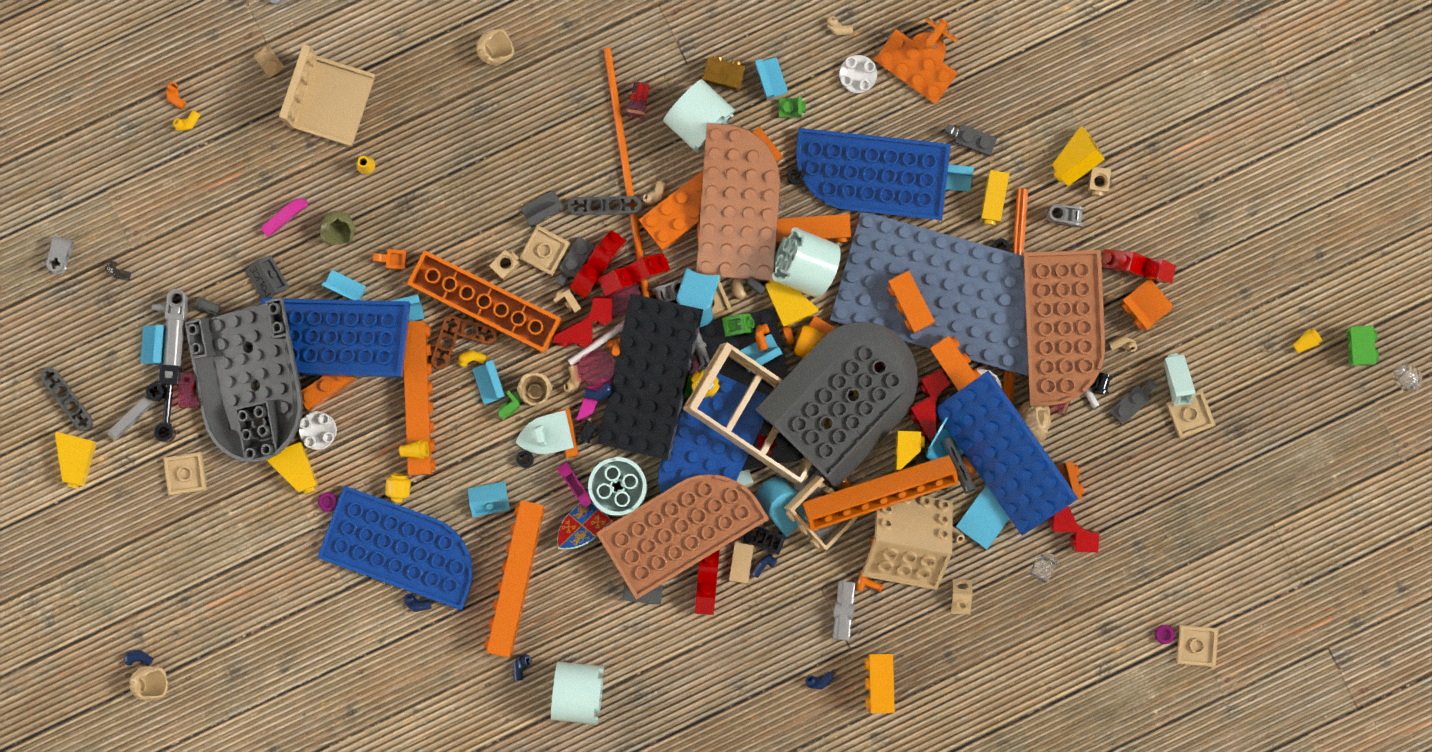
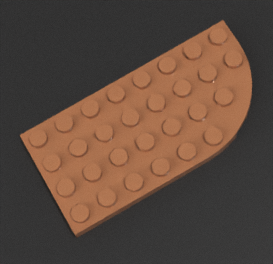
M707 123L696 273L719 275L720 277L749 279L752 277L758 280H770L774 269L780 191L779 169L775 157L767 144L754 133L740 126L722 123Z
M1101 250L1023 253L1029 407L1054 406L1072 401L1090 388L1102 368L1105 356Z
M698 475L676 484L596 534L637 600L766 522L769 518L756 497L744 485L725 476Z

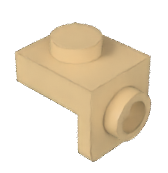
M269 45L266 47L262 46L256 51L254 57L269 78L285 68Z

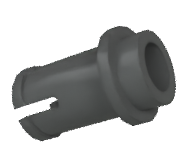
M199 297L195 304L198 311L203 310L216 317L221 305L206 300V297Z

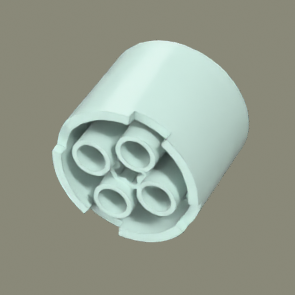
M701 79L679 98L666 114L663 122L698 153L705 148L707 123L728 124L734 116L732 113L736 110Z
M794 227L791 229L789 237H784L778 246L774 257V264L776 265L772 278L775 282L818 298L827 291L836 275L840 262V247L836 243Z
M614 457L602 461L593 469L588 481V490L592 502L600 511L609 516L623 517L643 505L647 496L648 485L644 473L636 463L623 457ZM621 482L623 489L615 492L613 484Z
M557 662L552 694L551 720L598 725L599 718L596 717V713H600L603 677H600V674H604V666Z

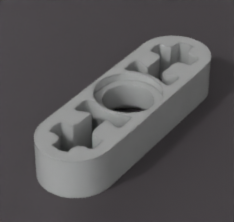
M147 396L143 397L107 432V435L113 441L119 439L153 406L154 402Z

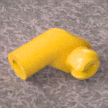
M192 110L187 119L176 118L173 121V126L178 131L191 130L201 114Z
M469 350L459 355L458 364L461 367H466L473 360L484 364L487 355Z

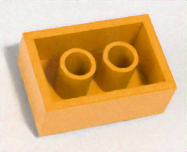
M868 654V658H864L865 670H868V678H865V689L869 690V697H865L866 709H869L870 713H895L893 654Z

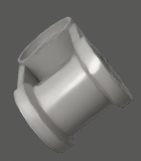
M1055 204L1047 211V219L1054 224L1083 227L1081 221L1082 212L1085 211V208ZM1054 209L1060 211V218L1053 217L1052 211Z
M57 236L53 237L46 261L47 268L52 273L60 275L66 271L74 247L73 240ZM59 262L60 266H56L55 268L53 264H57Z
M682 280L652 289V293H655L658 300L673 303L677 301L675 289L681 284Z

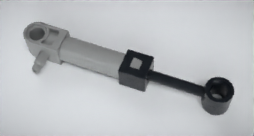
M173 289L167 294L166 304L152 305V310L165 312L166 319L163 363L160 364L159 384L166 385L163 420L154 429L156 439L165 443L173 441L176 437V429L170 423L173 386H181L184 322H187L189 304L187 294L179 289ZM176 295L182 296V301L179 304H174L173 299ZM164 428L169 429V435L166 438L161 436V431Z

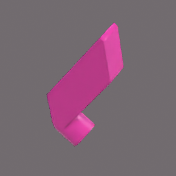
M301 198L292 201L260 229L267 237L274 234L299 212L308 207L307 200Z
M601 379L589 385L588 389L597 391L602 387V384H611V379ZM584 398L576 420L580 421L593 415L598 401Z
M565 462L557 470L580 504L584 507L589 506L592 502L589 494L567 462Z

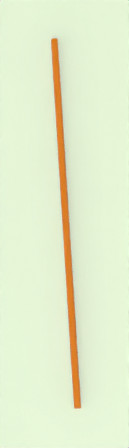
M605 48L603 51L626 196H634L611 48ZM632 200V204H628V207H631L632 210H635L636 207L634 200ZM629 214L636 260H639L644 256L637 214ZM648 281L640 282L642 296L650 298Z

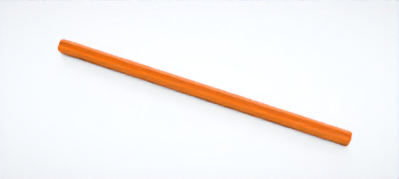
M1026 188L1017 189L1013 253L1022 256L1024 253L1028 190ZM1004 370L1003 392L1013 404L1015 373Z

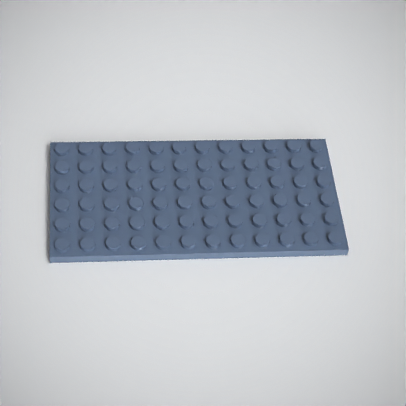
M860 213L830 321L843 325L853 322L876 323L895 332L904 342L930 349L929 347L949 334L951 338L955 336L961 345L958 347L961 354L965 352L971 361L1028 377L1024 262L1022 255L876 214ZM907 271H910L935 320V324L913 334L912 330L908 331L904 323L906 318L903 313L899 314L895 306L898 302L895 296H890L886 288L889 286V280Z

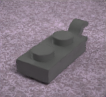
M947 125L944 134L956 138L955 144L989 157L997 140L994 136L965 125H961L960 130L952 125Z
M578 237L558 268L562 271V274L557 279L556 284L564 287L569 277L575 279L595 246Z
M1151 380L1142 389L1137 385L1109 412L1124 425L1151 400L1148 394L1157 384Z

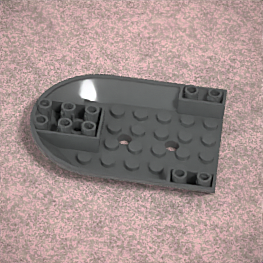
M283 297L265 301V304L216 317L199 318L184 322L202 417L206 430L213 442L228 456L244 462L265 461L281 453L296 435L303 409L302 392ZM250 342L253 345L252 352H249L247 349V345ZM256 380L260 382L258 390L254 386Z
M871 322L848 323L826 334L755 410L768 423L772 424L837 489L902 420L910 409L918 384L916 362L904 340L889 328ZM880 361L881 370L876 372L874 366ZM850 390H856L857 397L855 400H849L848 393ZM824 418H829L831 424L828 428L824 429L821 422Z

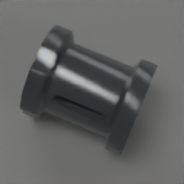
M1099 372L1095 388H1092V392L1109 395L1108 388L1113 376Z
M157 383L150 384L146 389L147 397L154 401H161L165 398L164 386ZM153 390H159L160 394L155 396L152 392Z
M586 419V424L575 435L587 444H590V439L600 428Z

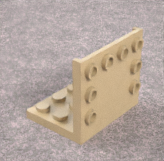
M303 44L279 118L287 127L352 147L376 75L319 57L311 46Z
M919 496L876 510L875 539L862 570V576L937 590L952 556L953 501Z

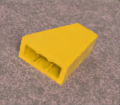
M1083 126L1076 131L1052 164L1056 171L1053 173L1059 182L1063 181L1067 186L1105 160L1092 136Z
M990 170L987 176L980 221H984L985 225L995 226L996 223L999 224L1001 221L1010 173Z
M773 278L767 280L768 284H765L766 291L783 328L819 312L818 308L798 290L775 282Z
M56 432L55 438L62 481L68 482L67 486L78 489L79 486L85 487L97 442Z
M299 442L288 446L281 453L267 460L298 492H304V495L314 492L315 487L319 486L303 443Z

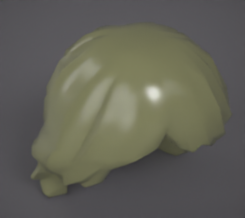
M332 211L324 217L319 232L323 243L341 245L353 241L356 228L347 213Z

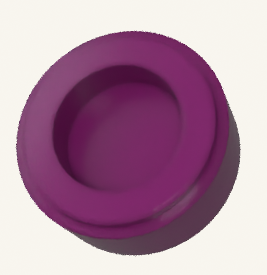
M326 492L319 497L318 505L323 511L331 512L336 509L338 499L333 493Z
M1161 625L1155 630V638L1159 643L1169 644L1174 640L1175 632L1169 625Z

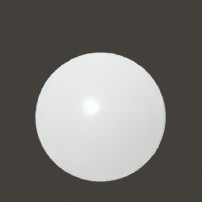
M862 55L848 57L840 67V81L847 90L853 93L868 91L873 87L877 79L875 63Z
M315 411L307 414L301 420L298 433L306 447L320 450L327 448L333 443L336 438L337 427L330 415Z

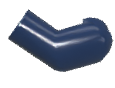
M604 383L597 391L586 388L584 398L602 401L610 396L612 387L610 384Z
M771 554L757 561L751 574L759 578L767 565L771 568L775 566L778 561L777 558H774Z
M406 594L404 597V604L413 612L432 609L430 600L419 601L413 594Z
M142 650L130 651L124 656V663L129 666L137 661L150 666L154 658Z
M520 655L513 662L514 681L523 680V669L532 662L529 655Z
M828 671L821 678L810 675L806 678L805 682L807 687L811 689L822 690L835 678Z

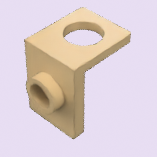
M953 579L951 614L970 615L973 596L972 580ZM964 584L968 588L960 589L957 585Z

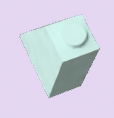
M1178 353L1170 354L1164 360V367L1173 407L1191 404L1196 393L1185 356Z

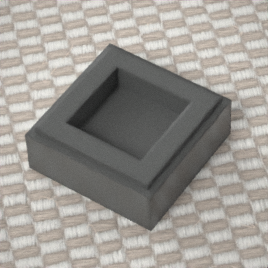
M752 277L747 281V286L759 295H763L766 291V287Z

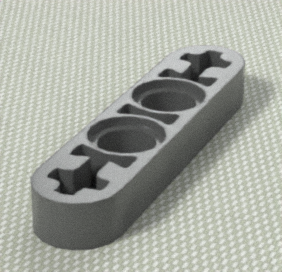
M635 196L574 197L568 202V210L574 215L637 214L642 209L641 200ZM614 200L620 204L616 211H612L609 207L610 203ZM622 200H625V204H632V200H634L638 206L635 207V210H632L631 207H625V211H623L624 205ZM576 201H578L580 205H586L588 211L585 212L584 207L578 208V211L572 208V205H575ZM593 201L600 202L601 207L598 211L591 210L590 206Z
M53 368L44 369L41 373L43 383L76 428L82 431L90 430L94 424L91 415L60 373ZM47 373H54L55 375H53V379L56 382H58L59 380L61 382L58 384H54L51 380H46V378L48 377ZM61 386H64L67 390L66 395L63 397L57 395V389ZM70 402L77 403L78 409L75 412L68 410ZM80 414L83 419L88 418L87 426H80V418L76 417L74 419V416Z

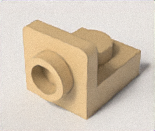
M562 289L555 294L556 298L553 299L555 304L566 299L567 301L564 304L570 312L574 311L577 314L582 311L569 289L567 291Z

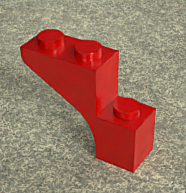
M610 230L595 247L587 263L577 273L570 289L585 299L592 292L599 281L598 278L602 276L627 240Z
M1104 249L1101 260L1103 269L1136 275L1160 283L1172 284L1176 265L1163 259L1147 258L1130 251Z
M663 253L643 257L626 267L615 269L598 278L605 296H609L632 285L664 274L671 269L667 258Z
M594 296L590 314L584 319L557 332L553 338V343H558V346H569V343H577L578 347H588L589 344H592L593 322L597 321L599 325H607L608 322L613 320V296Z
M942 369L921 379L919 387L924 395L928 394L929 398L911 407V413H909L913 423L917 422L921 429L918 431L921 432V436H925L928 442L932 441L936 436V399L944 389L951 385Z
M1069 506L1048 519V526H1051L1052 531L1074 532V535L1070 536V546H1073L1075 552L1098 553L1099 532L1080 527Z
M720 549L699 562L695 614L714 615Z

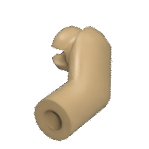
M835 16L828 18L827 27L835 35L853 34V25L842 26Z
M657 181L655 191L644 194L643 202L649 206L660 202L663 198L666 183Z
M735 278L732 282V293L738 299H743L746 296L743 283L747 279Z
M1121 336L1108 342L1111 351L1120 347L1129 352L1137 350L1136 341L1126 336Z
M577 365L568 367L571 377L563 385L565 392L573 393L581 384Z
M952 526V538L957 543H962L965 540V536Z

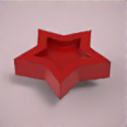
M768 435L757 436L759 441L757 449H761ZM773 441L767 452L768 455L771 454L772 447L778 445L776 442Z

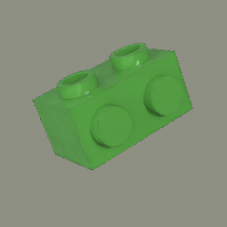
M1374 326L1347 328L1349 367L1372 366L1379 360L1378 349H1375V342H1377L1378 336Z

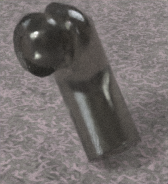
M107 261V266H105L106 272L114 278L130 281V271L116 269L117 262Z

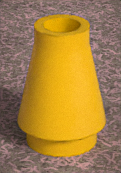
M361 156L356 164L357 170L364 175L370 174L375 169V161L370 156ZM366 160L367 164L362 166L363 161Z
M1315 328L1311 330L1308 329L1292 345L1299 354L1302 351L1318 346L1323 340Z
M419 440L400 446L399 453L401 457L424 459V457L429 456V446L427 441Z

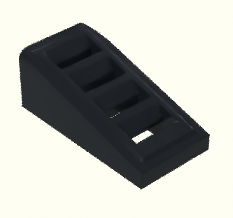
M759 526L745 534L744 542L779 555L786 538ZM756 529L757 533L754 540H750L753 530ZM761 532H763L764 536L762 538L761 543H758L757 540L759 538V535ZM771 535L772 537L770 539L768 546L764 545L767 536ZM776 537L779 540L777 542L775 549H773L771 547Z

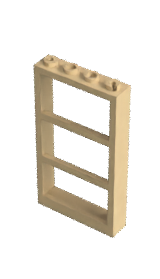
M728 342L720 344L683 410L792 483L804 482L809 475L810 467L813 466L804 456L795 472L792 473L766 455L779 432L774 426L760 451L731 432L761 379L773 387H776L782 379ZM729 356L754 373L755 376L726 427L698 410V407ZM829 418L823 419L822 427L826 429L831 424Z

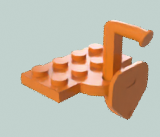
M927 17L925 21L935 28L933 32H923L911 39L898 29H895L874 61L937 104L958 74L957 71L943 62L946 56V45L942 38L945 35L954 42H957L959 39L946 29V27H949L946 21L939 19V23Z

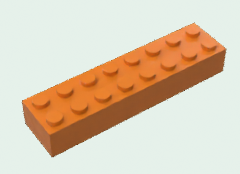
M760 126L756 128L752 133L767 144L778 164L783 160V155ZM703 170L639 219L641 226L662 253L700 223Z
M425 250L407 282L409 287L543 354H546L562 323L560 317Z
M520 500V504L515 506L514 515L517 518L516 523L512 522L510 534L513 536L511 542L508 541L505 553H508V558L502 564L501 572H504L503 580L499 579L497 591H500L498 599L495 598L493 610H496L494 618L491 617L488 629H491V634L485 640L484 648H487L486 653L512 657L545 512L544 505Z

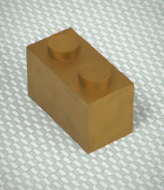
M718 56L708 57L703 80L707 84L739 92L745 66H742V63L738 61L726 62L724 58Z

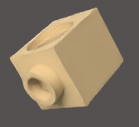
M1100 167L1091 169L1087 192H1092L1093 196L1098 197L1109 192L1111 169ZM1095 178H1101L1104 185L1102 187L1096 186L1094 183Z
M504 250L489 267L505 281L520 266L517 261L519 257L512 251L508 253ZM505 259L511 261V266L507 269L501 267V262Z

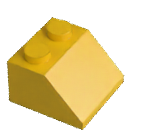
M898 431L896 433L895 472L900 471L924 448L925 436H921V432Z

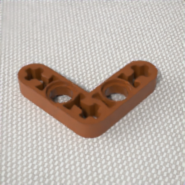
M456 316L446 317L432 355V365L438 370L448 367L458 336L490 345L497 340L496 331L491 327ZM452 319L457 324V327H453L451 330L452 334L455 333L454 337L449 334H443L444 330L449 331L447 322H451ZM468 325H473L476 329L475 333L471 336L465 333V328ZM479 327L483 328L481 330L483 333L491 331V334L494 336L493 339L489 338L486 341V338L482 335H479V339L476 338L479 334ZM445 337L451 339L452 343L449 348L441 346V340ZM438 349L449 352L448 355L444 353L443 360H445V364L437 366L438 363L435 361L436 358L441 356V352H438Z

